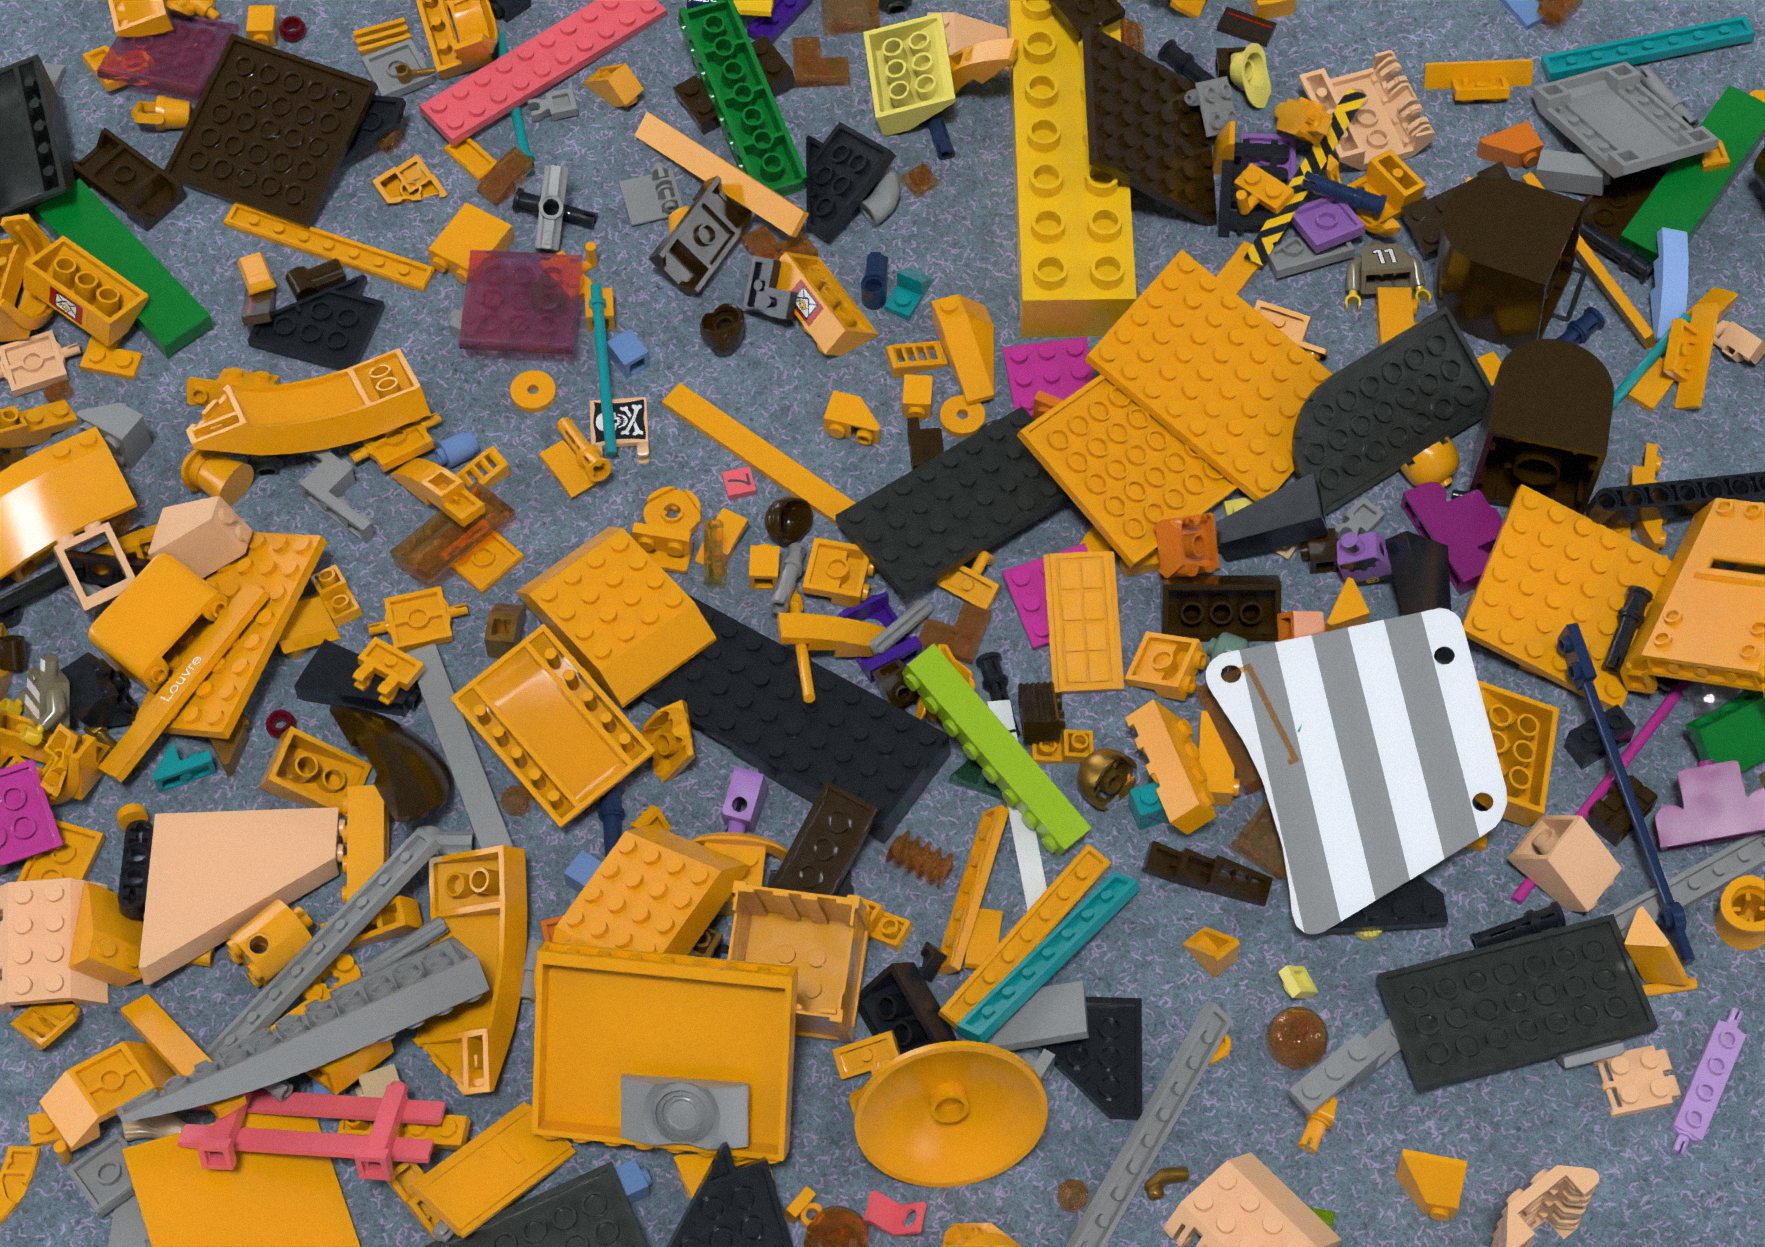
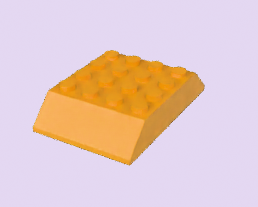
M608 526L516 591V595L622 708L717 640L695 602L620 527Z
M542 624L450 697L452 703L479 738L545 815L561 829L656 753L649 742L545 624Z
M655 825L627 830L555 926L553 942L571 938L585 941L591 946L688 956L731 895L734 880L741 881L750 867L747 863Z

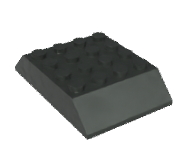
M38 54L0 68L1 218L66 193L76 182L57 93Z

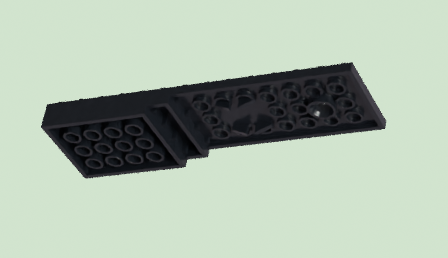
M688 595L697 605L717 640L639 697L660 709L679 700L686 701L691 726L731 747L734 755L757 767L759 773L764 774L769 779L813 804L825 781H828L880 808L881 810L868 834L884 843L951 753L949 734L811 660L809 661L815 700L811 703L805 702L803 700L796 652Z

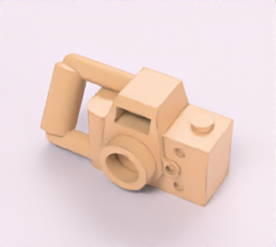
M1722 320L1716 325L1713 344L1720 347L1725 355L1737 363L1744 359L1755 365L1765 353V342L1733 321Z

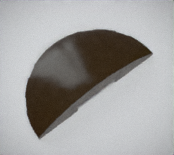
M330 706L329 711L350 746L361 747L376 771L377 776L374 785L396 822L425 818L431 809L435 807L440 809L446 803L452 785L449 768L441 755L424 738L403 724L384 715L360 708Z

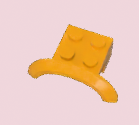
M1389 149L1371 159L1366 174L1347 186L1355 189L1357 186L1365 187V191L1378 196L1382 194L1387 195L1385 206L1378 219L1374 218L1373 214L1360 209L1353 210L1365 225L1366 230L1376 236L1387 238L1399 233L1401 226L1395 219L1401 217V207L1421 199L1426 184ZM1330 154L1327 161L1328 179L1342 184L1339 175V162Z
M716 832L702 834L690 839L693 842L747 863L750 868L741 881L747 882L748 885L764 887L763 878L766 852L771 853L783 862L789 851L782 844L770 838L746 833ZM731 893L717 915L734 916L733 893Z

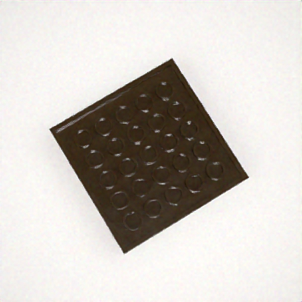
M1088 25L1082 30L1089 164L1205 226L1215 225L1217 223L1214 173L1212 171L1211 136L1206 137L1200 105L1189 106L1184 100L1187 91L1196 89L1195 83L1132 49L1125 43L1116 40L1092 25Z
M231 34L164 171L185 187L233 204L237 203L309 229L378 86L376 82Z

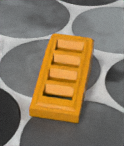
M940 341L886 346V359L893 379L903 377L904 374L911 375L948 366ZM930 350H935L937 359L931 358ZM924 352L926 360H921L919 353ZM909 355H913L915 361H910ZM903 357L904 362H899L898 358Z
M491 446L455 475L464 481L469 488L467 491L476 496L509 476L510 470L506 460L494 446ZM492 462L496 465L494 469L490 466ZM483 468L487 474L483 476L479 471ZM473 475L478 482L474 484L469 476Z

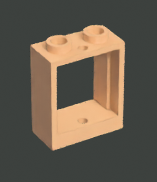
M100 520L85 526V532L74 537L73 533L57 539L58 545L53 546V552L84 614L114 601L135 578L109 522L101 524ZM105 534L126 579L86 597L65 551Z

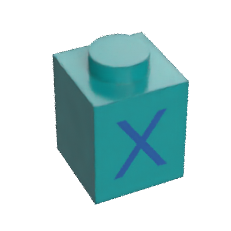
M1156 782L1129 791L1128 806L1139 830L1168 821V817L1156 792V789L1160 787Z

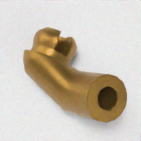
M1187 1167L1160 1168L1145 1182L1144 1191H1147L1148 1199L1152 1201L1160 1200L1165 1194L1163 1187L1169 1183L1187 1182L1189 1179Z

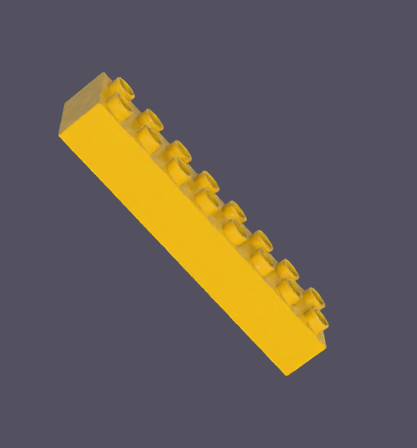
M1007 0L1008 38L1019 40L1016 49L1017 58L1009 67L1021 338L1105 336L1137 300L1130 185L1089 164L1083 38L1077 39L1049 4V0ZM1120 20L1100 29V31L1121 42Z

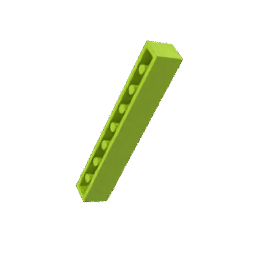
M932 644L906 665L902 672L906 685L912 691L919 693L924 699L923 703L926 709L932 714L936 713L942 720L945 731L951 737H956L960 741L966 756L971 760L977 761L983 768L982 773L985 778L1000 788L1004 800L1010 806L1017 808L1022 814L1021 818L1025 825L1031 830L1035 829L1042 838L1043 846L1050 853L1055 852L1060 857L1091 830L1092 827L935 644Z

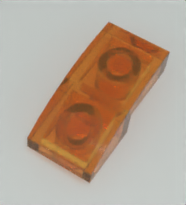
M514 146L488 172L477 187V192L495 206H498L516 191L515 183L535 168L534 160Z

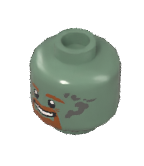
M1223 632L1219 635L1218 639L1212 637L1206 654L1211 656V662L1221 653L1249 648V642L1245 638L1229 632ZM1229 665L1223 668L1222 671L1235 675L1240 669L1237 666Z

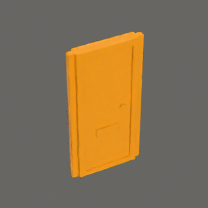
M1114 551L1050 553L1043 555L1051 675L1055 693L1072 694L1124 690Z
M524 1101L413 1182L411 1188L458 1237L460 1236L464 1239L575 1156L577 1151L566 1138L560 1137L549 1140L542 1138L541 1135L532 1134V1106Z

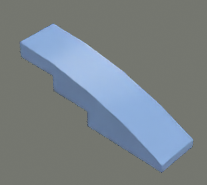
M1664 227L1657 232L1659 257L1653 262L1655 287L1650 291L1655 341H1659L1669 330L1673 319H1678L1683 313H1686L1689 256L1687 232Z

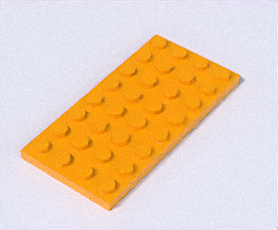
M252 532L246 554L208 575L206 581L228 597L230 601H232L246 582L264 589L270 597L162 733L229 739L327 544V541L321 535ZM201 614L170 648L164 659L169 666L168 677L155 693L148 691L135 719L140 716L212 626L213 621H209Z

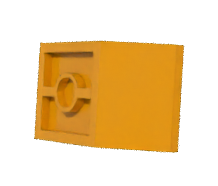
M122 1041L66 1070L39 1101V1105L72 1152L100 1137L99 1123L116 1115V1107L150 1089H157L158 1092L161 1091L166 1080L175 1075L148 1043Z

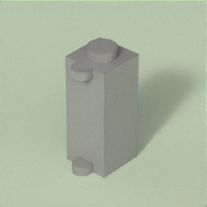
M1541 149L1536 168V178L1545 189L1602 196L1605 185H1610L1612 177L1587 154Z

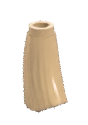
M173 1113L123 1122L122 1129L126 1141L129 1142L143 1138L159 1139L182 1132L184 1125L187 1123Z

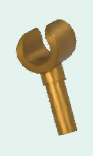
M404 62L398 63L395 66L398 73L396 76L403 84L410 83L413 77L435 74L434 67L410 69L409 65Z
M21 447L12 448L9 451H5L2 455L4 464L9 466L25 458V452Z

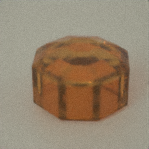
M64 379L43 388L42 392L48 402H56L68 397L72 389L68 381Z
M510 786L502 792L500 804L509 816L521 817L530 810L531 797L523 786Z
M1068 1179L1059 1185L1057 1203L1064 1211L1077 1213L1086 1207L1088 1189L1081 1180Z

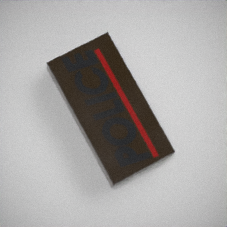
M1226 7L1217 25V31L1251 43H1258L1260 46L1267 48L1277 23Z
M246 288L241 316L244 326L272 321L275 288L249 295Z

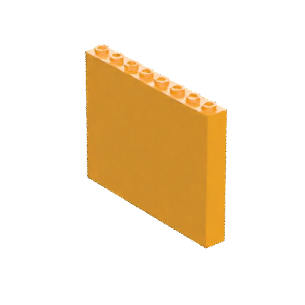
M545 941L537 950L532 1134L541 1135L542 1138L549 1140L563 1137L572 1138L577 1143L600 1141L604 1142L607 1146L627 1144L635 1145L637 1149L649 1150L655 1147L664 1148L671 1153L692 1151L698 1152L701 1156L711 1157L716 1155L718 1149L707 1150L688 1144L654 1146L621 1138V1075L631 1074L749 1083L748 1147L730 1149L732 1158L734 1160H745L747 1158L760 1159L765 1157L770 1164L784 1161L790 1150L798 967Z

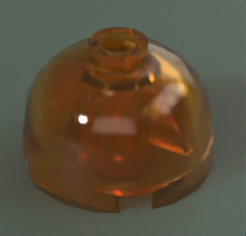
M1293 1006L1279 1011L1268 1025L1265 1041L1267 1050L1273 1060L1290 1069L1300 1070L1308 1069L1319 1063L1326 1053L1329 1037L1327 1025L1319 1014L1309 1008Z
M829 1206L822 1208L811 1218L803 1244L804 1247H849V1245L850 1247H869V1230L864 1218L858 1212L844 1206Z

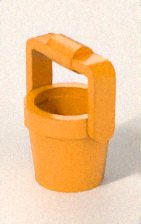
M157 95L156 102L138 101L132 109L131 116L136 123L155 124L156 131L185 129L191 117V101Z

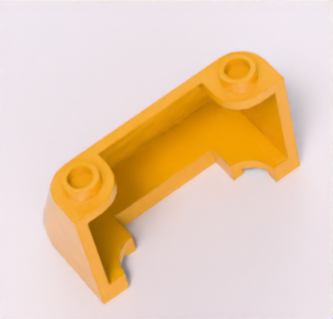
M160 553L147 564L92 623L89 628L88 637L95 648L116 670H121L127 677L155 693L165 682L169 674V666L162 656L201 614L209 621L215 622L231 601L180 560L169 553Z

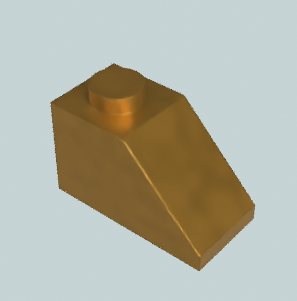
M243 711L229 739L207 737L227 777L234 775L249 740L246 729L250 728V724Z

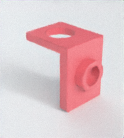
M873 1190L869 1194L864 1221L891 1236L920 1234L927 1203L916 1202L900 1205L877 1190ZM912 1211H916L914 1223L906 1227L905 1221L907 1216Z

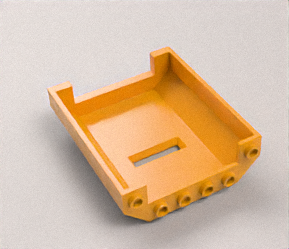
M1715 498L1694 514L1645 616V620L1620 668V674L1626 690L1654 694L1658 687L1655 676L1761 691L1765 698V575L1710 568L1713 561L1765 567V503Z

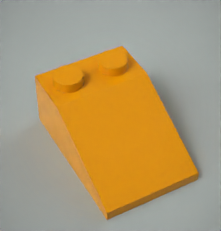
M290 726L280 736L258 788L279 798L313 808L339 807L340 816L347 818V814L343 812V796H348V786L364 785L372 765Z
M88 881L85 882L68 968L116 987H125L142 978L139 970L143 932L142 916L126 918L119 911L118 893ZM131 899V904H134L135 900Z

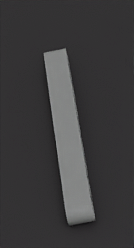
M435 643L406 652V654L424 663L425 670L417 679L423 697L422 700L427 713L430 714L433 729L437 739L439 738L446 763L449 764L452 779L456 788H458L460 800L465 813L468 814L471 829L474 832L475 839L477 838L479 849L499 845L513 847L465 720L450 700L454 692Z

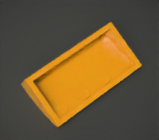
M108 0L117 36L142 37L174 30L169 9L166 6V0Z

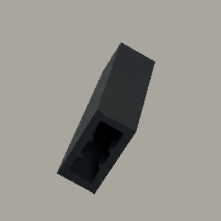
M1314 473L1308 474L1216 522L1218 552H1223L1227 562L1328 535L1321 490Z
M1409 531L1386 539L1385 545L1403 616L1437 608L1451 611L1448 545ZM1438 648L1435 653L1440 652L1441 648Z
M324 639L294 685L297 698L302 701L354 707L406 717L410 709L415 710L421 701L417 680L408 691L400 687L390 705H386L378 700L381 694L377 692V688L385 681V678L376 673L370 686L364 692L354 687V683L357 680L353 679L352 676L361 666L358 664L357 657L359 654Z

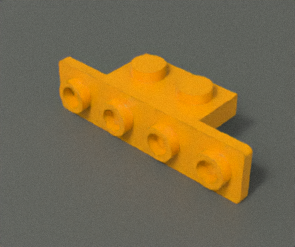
M1532 59L1426 63L1423 85L1425 89L1451 88L1455 100L1465 103L1483 99L1496 102L1501 99H1510V86L1532 85L1534 63Z
M1257 299L1254 309L1314 359L1319 361L1320 356L1328 357L1329 352L1327 349L1303 342L1311 316Z
M1716 302L1694 305L1690 323L1683 318L1672 320L1666 357L1663 362V372L1679 382L1674 405L1678 410L1699 409L1702 406L1720 305Z
M237 367L224 368L216 380L189 377L186 381L187 404L207 407L212 400H219L224 395L222 389L227 383H229L230 387L279 384V376L271 375L266 371L249 372L242 371V369Z

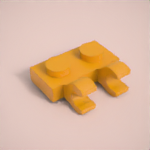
M374 637L357 657L358 664L361 666L354 672L352 678L357 680L354 683V687L363 692L370 686L375 673L385 678V681L377 688V692L381 694L378 700L386 705H390L395 699L398 689L401 687L408 691L424 672L425 667L421 661Z

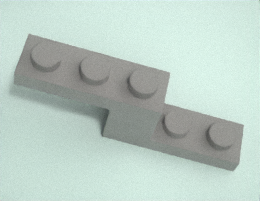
M330 448L299 453L316 466L299 483L303 497L364 543H368L374 537L372 521L363 512L358 514L354 511L350 504L341 497L356 482L353 473L354 468L351 463L344 458L339 459Z
M1391 1018L1387 1019L1366 1038L1359 1032L1292 1086L1288 1091V1095L1311 1117L1345 1087H1348L1353 1092L1402 1051Z

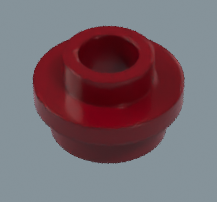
M296 16L286 17L279 27L280 36L289 42L299 41L306 34V25Z
M275 710L266 720L268 734L277 739H280V736L290 726L296 728L294 716L286 710ZM277 723H286L284 727L276 728Z

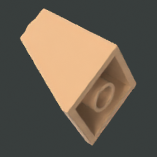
M220 496L164 507L148 555L153 559L160 553H169L200 577L204 578L246 554L253 530Z
M1542 815L1508 857V860L1543 891L1560 905L1574 912H1589V910L1593 909L1597 905L1599 897L1613 884L1614 878L1622 869L1585 819L1578 815Z

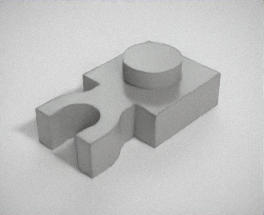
M572 87L545 93L546 99L543 100L538 98L527 100L529 110L539 109L531 111L532 122L540 121L549 115L552 121L578 115Z
M1362 497L1344 515L1343 521L1346 523H1342L1335 528L1336 538L1338 539L1341 534L1355 532L1357 535L1359 533L1372 532L1384 520L1385 512Z

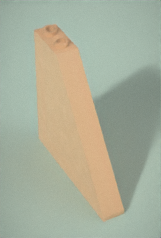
M339 807L155 814L139 970L144 985L156 982L223 943L229 936L276 899L288 905L338 876L342 856L345 855V845L341 844L343 825H347L346 819H341Z

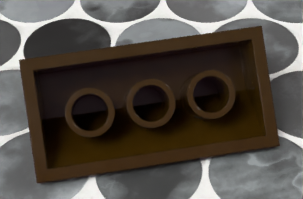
M1160 575L1161 633L1199 639L1200 641H1211L1212 637L1218 639L1221 633L1229 632L1248 641H1278L1277 614L1281 613L1282 590L1279 576L1196 575L1167 579Z

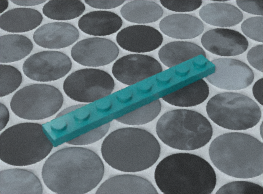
M1743 15L1541 55L1540 64L1550 82L1626 61L1630 65L1751 42L1754 41L1755 31L1747 17Z
M1114 871L956 1024L959 1034L973 1041L984 1043L1140 890L1138 881Z

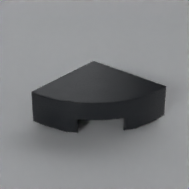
M927 941L921 950L920 955L924 958L919 971L925 980L931 982L947 955Z

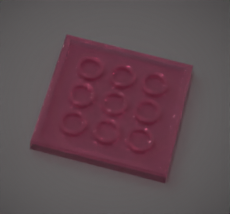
M169 11L174 30L142 37L117 36L98 67L97 75L103 79L200 98L231 34L237 35L238 25Z
M471 250L459 349L573 355L583 255Z

